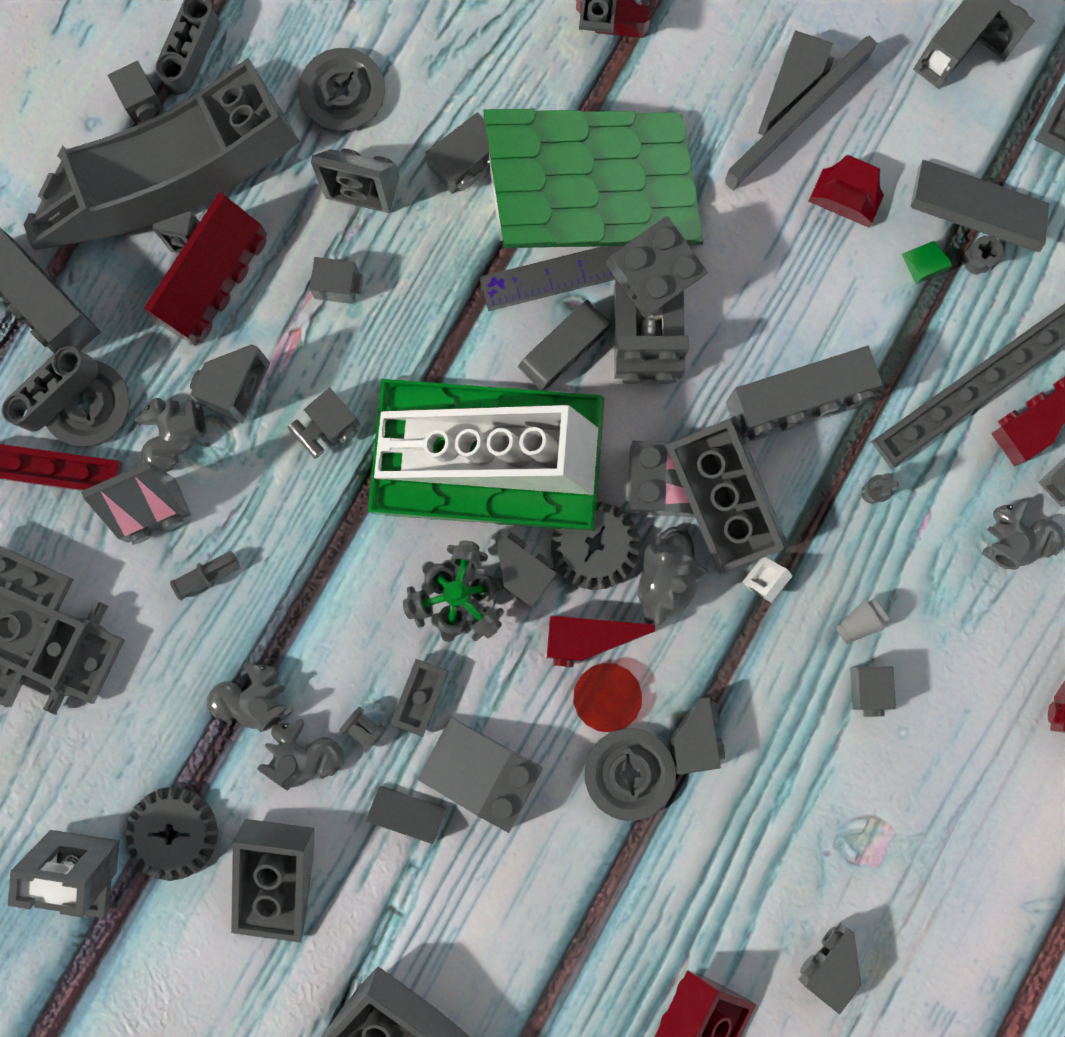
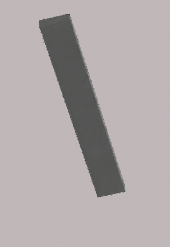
M1065 304L872 440L871 443L889 467L892 469L1062 348L1065 345Z

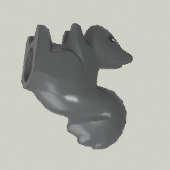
M154 398L146 405L142 414L135 418V421L142 425H157L159 436L148 440L143 445L141 457L143 463L150 462L165 472L171 471L173 466L178 463V454L191 449L198 438L203 437L207 432L203 406L201 404L195 405L193 400H188L185 410H180L179 402L174 401L173 398H169L167 403L161 398Z
M1024 500L1015 505H1003L993 511V516L997 523L987 529L998 538V542L993 543L992 547L984 548L982 555L1004 569L1016 570L1020 566L1029 565L1036 561L1040 555L1046 558L1052 555L1057 556L1065 545V533L1053 520L1040 519L1030 528L1021 522L1027 503Z
M246 662L245 668L252 681V685L243 691L233 682H220L209 692L207 708L209 713L217 720L222 719L225 722H229L232 718H235L244 727L264 732L273 728L293 711L290 707L283 704L279 705L276 701V697L285 690L283 685H272L278 678V670L273 666L254 665Z
M299 719L295 723L277 724L272 728L271 735L279 744H265V747L274 756L269 765L261 764L257 768L260 773L287 791L292 787L304 785L315 774L321 779L333 776L341 769L344 762L342 748L331 738H319L311 743L307 749L296 742L304 727L303 719Z

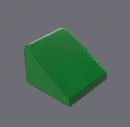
M934 241L902 254L915 284L945 273L952 267L949 258Z

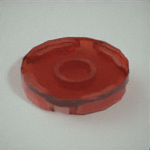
M601 663L590 667L579 677L574 687L573 704L577 715L587 726L599 732L619 731L625 729L636 719L642 707V692L638 680L628 669L618 664Z

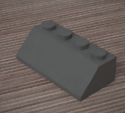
M735 416L665 445L719 574L785 549L788 542Z

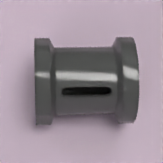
M990 235L978 238L973 246L969 247L964 253L963 262L966 270L975 275L986 273L992 265L1002 258L1003 246L996 237Z
M359 706L345 721L339 731L342 734L348 733L363 746L362 750L367 753L380 739L386 728L384 726L378 727L363 714L364 709Z

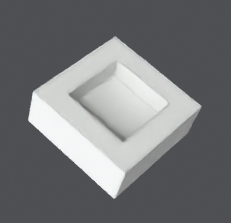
M763 557L742 583L749 590L772 603L792 578V575L786 568L767 557Z

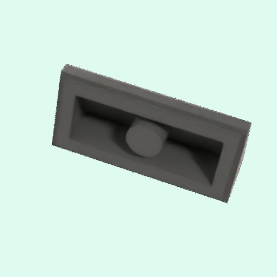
M189 211L154 223L153 230L171 252L180 253L200 221L193 212Z
M379 786L366 822L433 844L446 808Z

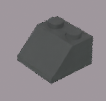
M252 344L207 361L202 369L197 370L193 375L190 383V389H192L190 395L206 409L243 424L270 366V362L262 351Z

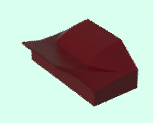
M846 155L832 167L822 169L808 202L869 228L884 197L880 188V168L853 156Z

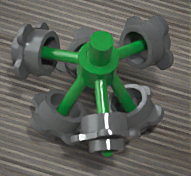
M463 540L459 542V545L447 546V552L452 554L451 561L445 560L443 563L434 564L432 561L424 563L422 566V572L424 573V583L421 585L422 590L416 592L413 586L407 587L408 596L407 599L403 600V610L407 618L410 620L414 619L417 627L421 628L425 625L424 619L431 617V624L440 630L441 638L446 642L453 641L455 636L462 633L468 634L471 629L475 631L472 636L474 641L479 640L482 636L490 638L496 634L502 625L499 618L503 615L504 610L499 608L494 611L492 608L496 605L495 598L497 593L503 589V582L498 577L493 578L488 575L485 569H478L479 562L487 561L488 555L479 551L480 547L478 544ZM455 566L459 568L456 581L455 575L453 573L455 571ZM476 570L474 577L469 580L466 587L463 583L466 571ZM434 592L437 594H442L432 598L429 597V595L433 594ZM468 598L475 603H482L484 608L479 611ZM445 601L449 604V606L442 608L439 613L433 614V605ZM463 605L474 616L471 622L466 620V614L459 606Z

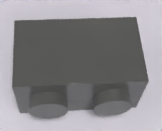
M478 112L425 152L427 165L451 194L458 189L461 191L467 189L476 180V175L484 169L490 170L485 120Z

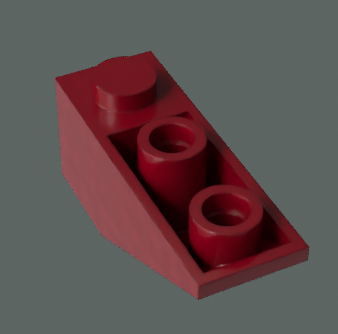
M1065 376L1052 384L1056 390L1048 396L1042 391L1025 402L1028 409L1021 414L1013 410L997 421L1001 427L991 434L1014 467L1026 462L1055 442L1065 423Z

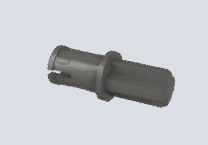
M893 474L875 475L862 487V490H865L864 493H861L862 498L870 504L885 502L891 498L894 490L898 489L899 483L898 481H893Z
M228 551L204 565L198 563L196 569L175 580H171L170 585L177 598L182 601L185 597L206 586L212 588L215 581L238 570L240 564L236 555L232 551Z

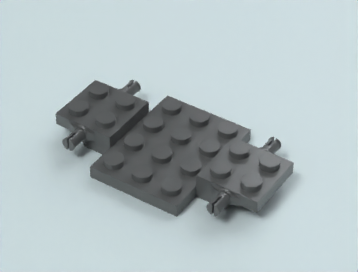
M0 546V705L12 707L26 677L42 683L52 690L43 707L44 711H49L48 713L57 715L65 696H75L90 704H95L125 641L109 633L100 625L109 606L95 600L87 619L76 618L63 611H59L74 579Z

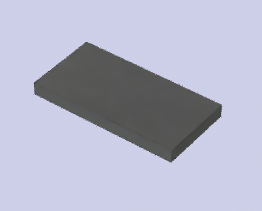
M922 160L916 176L910 206L912 209L1036 252L1042 250L1046 243L1049 213L1048 202Z

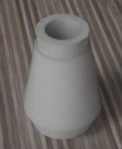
M874 598L869 602L864 600L835 628L847 645L852 641L854 642L884 630V625L889 623L890 620L881 605Z

